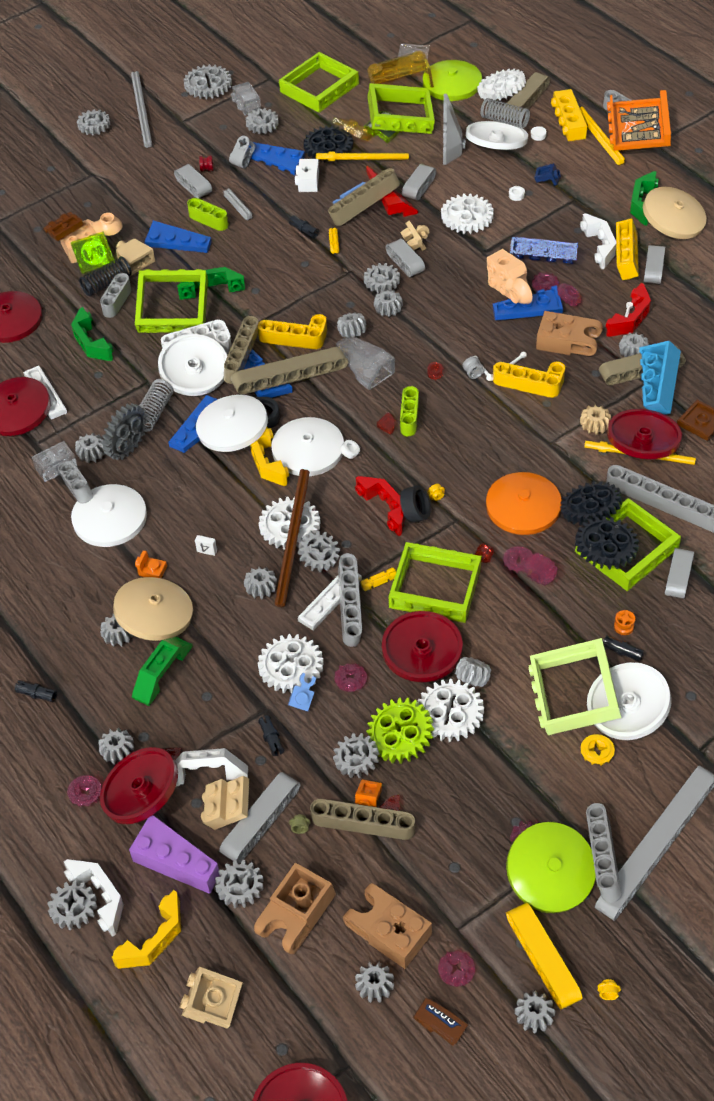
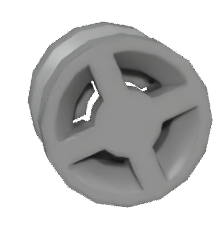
M470 357L464 361L463 368L471 379H476L484 373V367L480 364L477 357Z

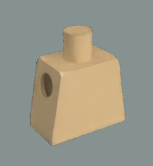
M132 239L127 243L124 241L117 243V257L119 259L122 256L128 261L132 275L155 262L153 249L136 239Z

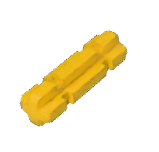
M330 228V251L332 254H338V231L336 228Z
M390 568L386 572L383 571L371 576L369 580L366 578L360 582L361 587L364 591L372 589V586L377 587L388 582V579L391 581L395 578L396 571L394 568Z

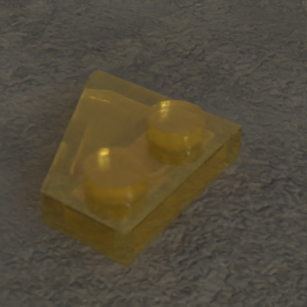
M333 117L331 123L343 126V130L359 139L370 141L372 135L367 132V128L357 125V121Z

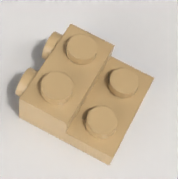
M241 776L229 782L220 779L206 785L205 792L202 794V800L205 803L204 811L201 813L203 824L216 830L247 818L249 778Z
M199 967L195 974L191 972L186 986L190 987L188 995L184 994L181 1000L180 1008L183 1009L181 1016L201 1023L207 1021L228 1028L243 982Z

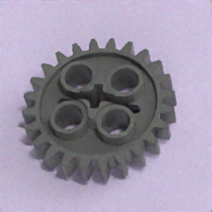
M133 403L131 405L126 404V407L121 406V411L116 410V416H111L112 421L107 422L109 426L104 429L106 434L102 436L105 439L102 441L104 445L102 449L105 450L104 453L112 459L123 460L125 456H129V452H134V447L138 448V442H142L141 436L145 435L143 431L147 428L145 425L148 422L145 419L148 416L145 414L146 410Z

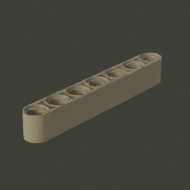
M333 347L240 370L232 374L230 379L236 391L242 395L344 369L348 365V359L340 347Z

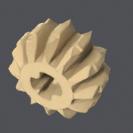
M596 405L594 407L588 406L583 410L580 417L583 430H588L589 434L594 432L596 435L598 432L603 434L608 429V424L611 420V414H609L608 409L603 408V405L601 407Z

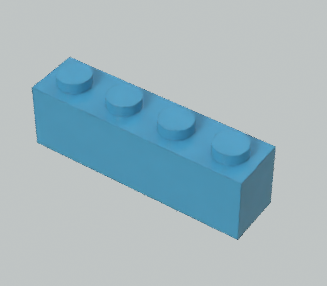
M670 341L639 347V352L642 355L640 365L643 368L641 379L644 382L642 387L643 405L647 410H653L664 415L670 414L681 351Z

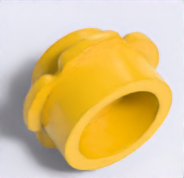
M440 484L432 485L427 491L430 499L435 501L442 499L445 488L441 487Z
M606 979L598 985L599 996L602 999L615 1000L618 998V992H620L621 988L614 980Z

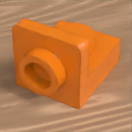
M143 550L141 555L137 557L135 566L139 576L162 578L167 568V562L149 558L147 551Z
M362 779L356 791L355 804L377 807V801L382 791V783Z

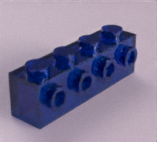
M512 236L510 254L520 259H523V256H530L531 260H540L541 257L547 258L546 261L556 262V259L563 260V263L573 264V261H577L579 244Z

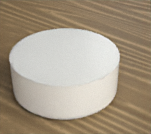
M543 127L532 128L531 138L536 141L545 139L546 129Z
M514 186L509 189V198L511 200L520 201L525 197L524 188Z
M346 440L341 446V452L345 457L353 459L359 454L360 448L356 442Z

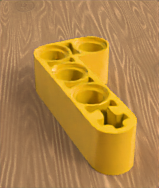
M321 314L314 315L309 325L262 320L258 323V337L263 343L319 349L323 346L327 335L326 317Z
M498 362L493 366V382L496 385L553 398L559 395L564 383L565 365L561 362L551 363L547 372L505 362Z

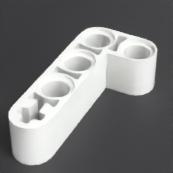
M214 320L166 334L161 338L162 349L174 338L187 334H200L214 339L224 348L226 354L229 353L232 347L230 333L222 320Z

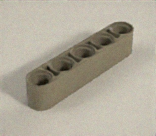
M535 72L526 81L525 87H522V90H518V93L507 103L529 109L549 86L550 76Z
M388 168L332 205L328 212L334 224L340 226L395 190L400 185L394 169Z
M247 316L243 319L225 360L223 379L226 383L232 384L230 379L232 374L244 369L258 336V319L254 316Z
M682 352L680 353L678 368L686 362ZM640 353L603 363L599 367V372L607 385H615L641 378L643 368L640 365V359H642V355Z
M326 799L314 800L310 806L312 822L320 827L402 840L411 839L415 834V818L408 812ZM319 811L324 812L323 814H317ZM341 814L346 815L345 817H341V818H340V817H337L338 815H341ZM367 818L365 821H360L359 819ZM382 821L388 822L387 824H380ZM404 824L409 825V827H407V828H404V827H401V826L404 825Z

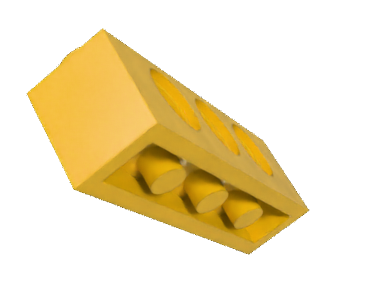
M572 89L554 91L551 105L555 108V115L559 118V125L562 126L563 135H566L568 141L586 139L587 125Z
M632 218L616 222L617 268L622 280L639 276L638 233Z

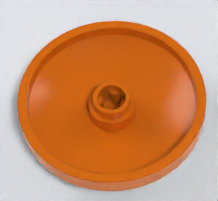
M517 472L505 475L492 484L486 496V510L493 523L507 532L519 535L536 534L548 529L557 521L561 512V495L557 487L545 477L529 472Z

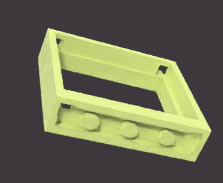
M602 638L530 656L532 665H529L528 668L530 675L534 676L535 681L531 682L534 694H538L535 703L537 710H541L542 714L538 718L541 729L545 728L548 735L621 718ZM597 656L609 706L551 720L541 670Z

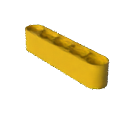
M524 903L506 912L510 926L557 1006L562 1010L582 1000V994L577 983L528 903Z

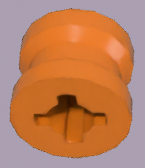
M621 610L615 616L614 629L620 635L631 634L634 630L635 615L631 611Z

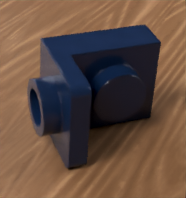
M553 163L538 167L534 179L536 183L551 179L555 186L558 185L561 173Z

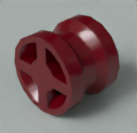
M212 155L208 157L199 156L200 171H213Z

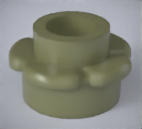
M301 814L295 815L289 821L292 832L296 834L306 833L311 823L306 816Z

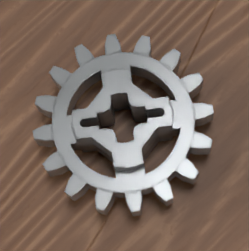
M258 108L257 111L252 110V113H248L246 117V127H248L249 131L253 130V133L258 132V134H261L262 132L267 134V131L272 132V129H276V126L279 125L278 115H276L275 111L272 112L271 109L267 111L266 108L263 110Z
M93 109L92 112L87 110L86 113H82V116H78L77 124L81 133L86 132V135L90 133L94 135L109 129L110 119L105 111L101 113V110L95 111Z
M378 263V266L372 265V269L367 268V272H364V284H366V288H371V291L377 290V293L380 291L385 292L387 289L392 291V288H397V284H400V272H398L397 268L393 269V265L387 266V263L384 265Z
M316 531L315 535L309 532L308 537L304 536L298 546V554L302 555L300 561H306L304 566L310 565L312 571L315 568H318L319 572L323 568L328 571L330 566L334 567L339 558L340 548H335L338 542H332L333 536L326 537L327 532H324L323 535H320L319 531Z
M353 733L350 739L347 736L344 737V743L338 742L340 748L334 749L336 755L333 756V759L342 775L348 773L349 777L352 778L354 774H357L358 778H361V773L364 772L368 775L369 768L375 769L373 763L379 762L377 756L380 753L375 741H372L370 736L365 738L363 733H361L359 737H356Z
M233 860V866L225 864L226 870H219L220 877L215 878L217 884L215 888L216 892L219 893V899H225V905L227 906L232 902L234 908H237L238 904H242V907L245 908L248 901L254 904L253 898H260L259 891L264 889L262 883L264 881L263 876L260 875V869H254L252 862L247 866L245 860H242L241 864H237V861Z
M73 881L72 886L65 882V888L57 887L58 893H51L50 896L53 901L48 902L50 908L48 913L52 917L54 924L58 923L60 928L63 929L67 925L68 929L72 930L73 925H76L80 929L82 922L88 924L87 918L95 916L93 910L97 909L95 902L97 899L95 894H93L92 888H86L84 882L80 886L77 885L76 881Z

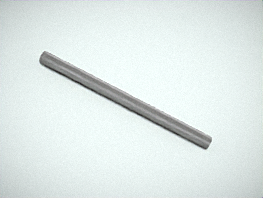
M135 71L131 73L144 147L148 148L152 147V140L139 72Z

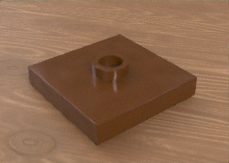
M697 399L677 420V424L708 441L714 435V408Z

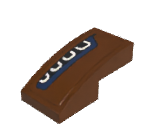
M428 998L424 999L412 1017L430 1032L435 1031L452 1046L458 1042L468 1026L453 1013Z

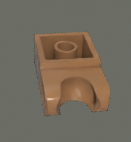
M544 311L537 333L536 349L565 355L575 353L592 356L597 350V342L593 338L600 336L603 329L602 323L595 319Z
M294 863L271 896V901L254 925L255 933L265 938L275 929H286V934L282 940L283 948L289 954H295L335 897L336 893L332 883Z
M371 883L365 889V898L373 906V909L366 913L349 909L343 916L344 923L352 931L367 940L375 949L406 969L431 937L432 923Z

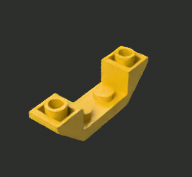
M266 427L261 437L250 445L252 456L261 478L286 486L287 477H289L287 467H283L281 460L269 463L268 458L263 456L265 455L264 448L271 447V439H273L271 428Z
M173 890L169 895L163 897L159 905L161 916L167 922H163L158 928L157 933L145 941L141 950L128 940L123 945H119L112 956L115 967L121 969L151 965L181 932L180 901L176 891Z

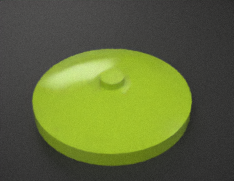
M460 60L437 62L428 67L423 74V87L429 88L430 95L440 100H444V94L448 95L450 101L467 99L478 92L477 86L482 82V75L479 69L468 62Z
M555 822L535 824L524 830L515 839L508 852L506 869L510 885L516 895L535 910L545 913L568 911L579 905L593 888L596 875L592 849L584 837L569 826Z

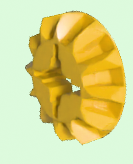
M590 735L581 743V754L584 760H588L592 765L600 764L602 766L603 763H609L611 758L614 757V745L609 738L603 735ZM595 745L599 750H602L600 756L594 751Z

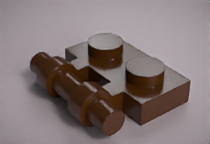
M69 212L60 215V218L54 222L50 221L43 229L58 242L84 226V223L77 215Z

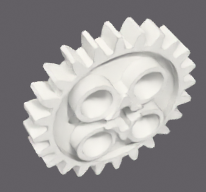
M503 69L501 72L496 71V74L491 73V76H486V79H482V82L477 86L479 96L484 100L486 98L493 100L507 99V96H513V93H518L517 90H522V87H525V75L519 69L516 71L515 69L511 71L510 69L507 71Z
M463 194V197L457 195V198L451 197V201L446 200V204H443L441 219H443V224H446V227L451 226V230L457 229V233L460 230L463 231V234L466 231H469L471 234L473 230L478 232V229L484 230V226L489 227V223H492V204H488V200H484V197L478 198V195L472 197V194H469V196Z
M286 497V501L279 498V503L272 501V507L267 505V511L262 510V516L259 517V528L261 535H264V540H269V545L275 543L276 548L283 545V550H285L295 497L293 500ZM309 501L303 506L297 547L304 536L308 537L309 532L315 535L316 531L320 530L319 512L315 511V506H310Z
M288 634L287 639H284L281 635L280 641L273 639V645L267 643V649L261 650L262 655H259L258 662L259 674L262 676L263 682L268 683L269 688L274 685L275 691L282 688L283 693L287 689H290L292 693L294 685L300 687L299 677L302 673H305L304 681L309 683L312 676L320 679V672H323L322 651H319L318 645L314 646L313 640L307 642L306 636L300 640L299 634L295 638Z
M452 679L449 680V684L441 680L440 686L434 682V689L427 687V693L422 692V699H418V704L424 705L425 710H428L430 713L429 717L433 720V738L440 735V741L445 737H448L449 742H451L452 737L460 741V735L468 738L467 732L469 731L474 734V727L479 728V721H483L484 707H482L483 700L480 699V693H475V687L468 689V683L462 686L460 680L456 684H453ZM453 696H456L453 701L454 708H451ZM447 712H450L448 724L445 725L446 720L448 718Z

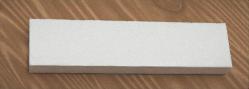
M40 366L23 372L25 377L36 379L46 387L51 399V406L48 412L51 420L67 413L65 406Z
M358 574V582H360L362 576ZM338 576L298 616L300 623L314 631L340 603Z

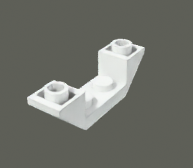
M583 214L580 227L585 232L586 237L598 235V238L602 240L603 245L597 246L595 261L601 269H605L615 256L616 240L607 221L589 214Z
M225 748L185 751L175 760L178 766L176 786L184 784L185 768L193 770L204 766L217 768L225 765L226 780H234L241 776L248 778V766Z
M67 859L64 861L67 869L64 871V874L70 883L76 881L77 885L80 886L82 882L87 883L91 880L96 889L101 888L104 892L101 895L107 905L97 910L100 917L98 923L104 932L108 930L112 937L115 936L124 906L120 894L98 863Z

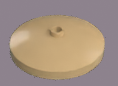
M672 187L655 188L647 194L643 202V212L649 223L667 236L678 239L694 238L701 233L706 224V213L701 204L690 194Z
M144 577L132 580L118 590L114 599L113 612L119 625L128 633L142 639L156 641L176 637L185 631L192 618L193 606L188 594L175 583L161 578Z

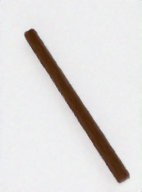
M301 469L299 472L275 599V606L284 607L286 603L310 471Z

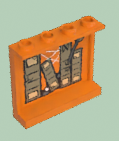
M666 90L660 91V98L613 102L612 95H610V102H607V111L611 112L608 113V122H611L609 124V133H612L610 135V145L613 144V151L671 146Z

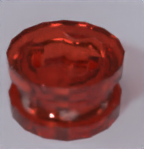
M433 362L428 365L427 375L429 378L436 380L443 376V366L440 363Z
M480 544L474 555L481 556V562L488 563L494 551L490 546Z

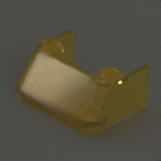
M421 51L372 64L367 69L369 84H379L424 70L430 87H434L430 65L425 53Z

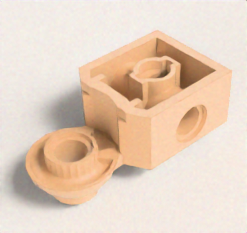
M112 213L102 214L100 220L95 222L89 219L84 220V226L60 240L71 263L78 261L73 243L98 235H115L122 229V222Z
M504 249L488 256L489 285L514 303L530 304L532 302V291L527 283V269L524 262Z

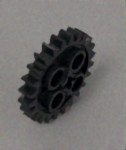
M325 125V128L320 126L319 130L314 128V132L309 131V135H306L303 143L306 154L308 153V157L312 156V159H316V153H351V149H353L352 134H349V131H345V128L339 129V126L336 128L333 125L330 128Z
M593 481L591 485L586 482L585 486L578 485V489L572 488V493L567 492V496L562 497L563 501L560 502L564 519L567 518V522L572 521L573 524L579 522L581 526L583 522L588 523V519L595 521V517H598L602 520L603 516L610 519L611 514H617L616 510L621 509L622 496L619 488H615L614 484L610 486L609 482L603 485V481H600L598 484Z
M603 516L602 520L595 517V521L588 519V523L583 522L582 527L578 528L575 537L576 551L581 552V558L587 557L586 562L593 561V566L600 564L601 569H603L604 565L609 570H611L612 566L619 569L620 564L626 567L627 562L631 564L632 559L636 558L639 549V540L636 539L637 534L632 533L633 528L627 529V523L621 525L620 519L614 522L613 517L610 520H607L605 516Z

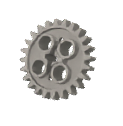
M210 64L208 67H205V65L202 68L197 66V69H192V72L188 71V75H185L184 79L186 92H189L190 95L194 94V97L199 96L200 99L202 97H205V99L211 97L213 99V96L219 97V94L224 95V91L228 92V88H231L232 85L231 74H229V71H226V68L222 69V66L216 67V65L211 67ZM205 75L208 76L210 88H208L207 79Z

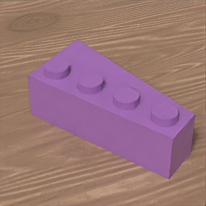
M153 815L147 819L129 849L133 862L209 894L216 884L215 878L220 877L218 864Z

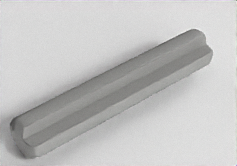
M231 189L224 190L226 199L245 220L252 219V212Z

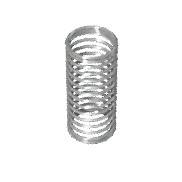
M486 98L483 101L480 111L482 118L522 129L526 127L530 117V111L527 108H520L508 103L505 104L490 98ZM487 100H489L488 103H487V105H486L485 116H484V114H483L484 106H485V103L487 102ZM525 111H526L525 119H524V121H523V123H522V119H523L524 113H525Z
M154 380L139 405L149 413L145 419L149 421L147 422L148 424H151V426H146L151 428H146L145 432L153 429L174 392L171 384L165 380ZM158 382H159V383H163V384L167 385V386L171 389V392H170V390H169L167 387H165V386H163V385H161V384H155V383H158ZM155 385H159L166 388L170 394H168L167 391L160 387H155ZM156 388L163 390L164 392H166V394L157 390Z

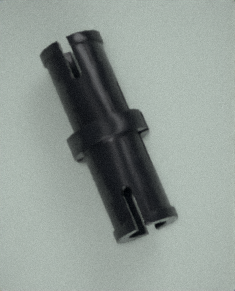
M295 215L291 216L290 220L293 222L289 221V224L299 229V232H304L312 238L318 236V228L313 227L308 221H303Z
M606 635L603 640L605 648L618 653L621 657L626 656L640 662L644 655V650L628 644L625 640L622 642L609 635Z
M18 680V683L15 685L16 693L31 696L35 700L38 698L53 703L54 699L57 698V690L42 687L38 683L30 684Z
M269 715L264 716L266 723L263 717H260L258 723L264 733V741L268 743L272 756H278L276 748L280 755L283 754L285 750L279 740V732L274 728L271 717Z

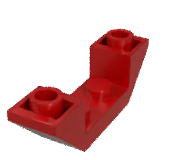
M640 283L631 292L630 297L632 298L631 303L635 307L634 312L630 313L628 317L616 313L612 318H609L605 326L607 328L606 336L611 337L628 334L629 332L633 333L649 314L651 299L643 283Z
M356 477L355 490L357 494L363 496L366 501L379 495L382 501L385 500L391 510L388 512V528L398 536H401L406 517L401 509L400 495L385 479Z

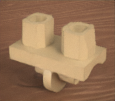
M410 221L406 222L408 228L400 233L404 240L407 241V244L413 250L419 247L422 251L427 249L422 239L428 237L429 228L425 225H418L415 230Z

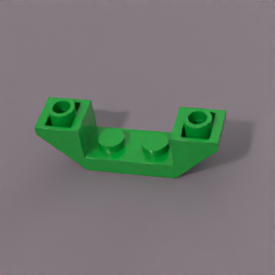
M656 171L635 180L630 213L645 226L648 225V220L643 212L641 197H643V193L648 194L651 190L658 187L659 179L656 178Z
M226 267L206 270L208 286L228 284L229 292L245 290L244 276ZM180 282L177 285L180 300L196 298L195 288H200V282Z
M81 307L71 324L75 339L87 357L112 361L114 350L111 343H107L104 337L96 341H92L91 338L87 337L86 332L92 330L91 322H93L90 312L87 313Z
M178 637L162 640L140 669L132 698L150 706L160 692L158 682L175 658L183 661L193 647V644Z

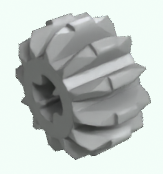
M394 290L380 291V294H376L374 299L376 312L378 314L381 313L382 316H396V313L400 312L403 305L400 294L395 293Z
M356 312L343 315V317L338 318L337 322L339 333L342 337L347 338L360 336L361 333L365 332L367 325L364 316Z
M629 332L628 335H623L622 340L619 342L620 355L628 357L640 354L639 347L648 346V338H644L643 334L637 335V332L635 334Z
M94 433L91 435L86 434L85 437H79V441H76L75 444L76 455H78L81 461L86 460L87 463L94 461L96 463V459H102V456L105 455V450L102 449L104 446L102 441L104 439Z
M259 566L257 570L251 568V573H246V579H244L246 592L248 595L252 594L254 599L257 596H260L261 599L265 595L270 597L271 592H275L277 586L275 573L269 571L267 567L261 569Z
M114 613L111 618L106 617L105 622L101 623L100 633L106 644L111 643L113 647L119 644L122 647L123 642L129 643V638L133 637L132 634L119 625Z
M463 657L457 664L455 673L456 677L462 680V682L482 687L489 681L491 669L489 665L478 659Z
M119 727L116 732L110 729L109 734L103 733V739L99 740L98 743L100 755L104 757L106 762L111 760L113 764L134 752L133 738L129 736L127 730L122 732Z
M369 962L368 969L361 966V974H356L355 976L357 981L355 987L357 991H360V997L368 996L370 1003L373 1001V998H377L379 1003L382 1001L381 996L388 998L390 996L389 990L394 989V983H392L394 975L389 973V967L386 966L381 969L380 962L376 966Z
M536 991L533 992L532 997L525 993L524 1000H517L518 1007L515 1008V1014L518 1016L517 1023H524L523 1029L525 1031L532 1027V1031L535 1034L539 1027L544 1032L547 1027L546 1025H552L553 1023L552 1017L555 1016V1010L551 1008L553 1002L552 1000L545 1001V993L540 997L537 996Z

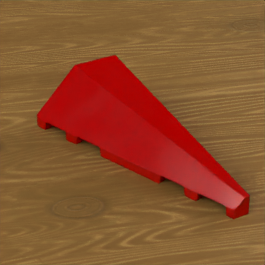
M366 166V172L370 180L378 175L372 168ZM396 190L380 199L388 215L402 212L403 217L418 214V210Z

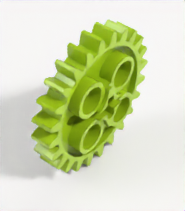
M398 698L397 703H394L391 699L389 706L383 703V710L376 709L378 712L377 716L371 715L374 722H368V726L371 729L366 732L377 745L380 753L378 757L381 756L384 761L389 758L391 763H394L397 758L399 763L402 764L403 758H406L408 762H411L412 755L418 758L417 752L425 753L423 746H430L427 739L433 738L431 731H434L433 720L429 717V711L425 710L423 704L419 705L417 700H414L411 704L409 698L404 703L401 698ZM407 716H411L410 719L404 720ZM392 722L390 726L385 727L387 723ZM412 734H416L414 738H409ZM397 740L395 744L390 745L392 741Z

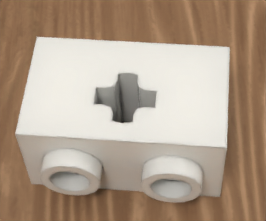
M300 159L299 165H296V175L298 176H295V185H298L299 192H317L319 179L318 159Z

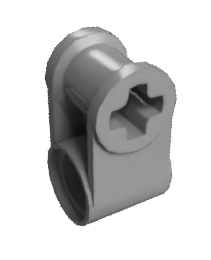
M247 136L239 137L230 154L229 162L241 168H246L255 150V144Z

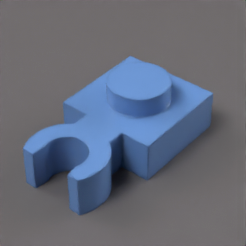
M302 673L299 677L301 685L300 687L294 685L288 705L308 711L314 692L310 691L309 688L314 685L316 677L312 676L311 681L306 683L304 681L305 673Z

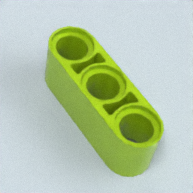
M198 198L188 200V212L191 219L219 231L228 228L226 210Z
M413 386L404 388L402 392L400 431L404 436H413L417 431L419 392Z

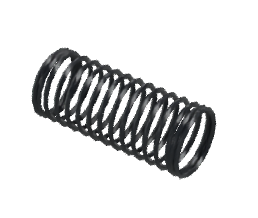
M121 256L119 259L103 265L100 269L97 268V270L87 273L84 277L81 276L79 283L84 293L90 297L97 293V291L100 292V289L103 290V287L107 288L110 285L108 277L104 270L107 272L112 282L107 268L110 270L113 278L115 276L110 266L115 275H117V272L114 269V265L118 273H121L117 267L118 264L122 273L131 276L132 270L128 261ZM101 272L104 274V276H105V278H106V280H107V282H108V285L106 284V282H105V280H104V278H103ZM98 273H99V275L101 276V278H102V280H103L105 286L102 284V282H101V280H100V278H99V276H98ZM95 275H96V277L98 278V280H99V282H100L102 288L99 286V284H98V282H97V280H96V278H95ZM92 277L94 278V280H95V282H96V284H97L99 290L96 288V286H95V284H94V282H93V280H92ZM89 279L91 280V282H92V284H93V286H94L96 292L93 290V288H92V286H91V284H90V282H89Z

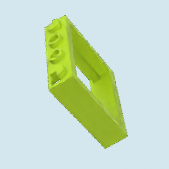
M320 52L279 79L281 93L319 113L359 84L358 71ZM319 68L341 78L318 96H314L295 86Z
M370 83L367 97L372 129L432 134L435 120L429 88ZM377 100L424 104L426 117L378 114Z
M147 269L139 271L135 315L137 332L173 333L204 324L206 322L208 289L206 270L163 269L161 271H153ZM145 282H200L198 318L142 319Z
M628 498L620 505L621 509L616 510L617 514H611L614 522H617L619 519L622 521L624 518L629 517L663 543L627 573L620 568L616 569L614 566L611 567V570L606 565H604L603 569L600 568V564L595 566L626 591H629L673 554L674 549L679 548L681 540L680 535ZM576 546L575 552L578 553L579 555H581V552H577V551H576V550H577V546Z
M406 542L389 594V608L407 612L430 611L443 615L449 620L466 623L481 569V556ZM410 559L472 571L464 603L459 604L400 592Z

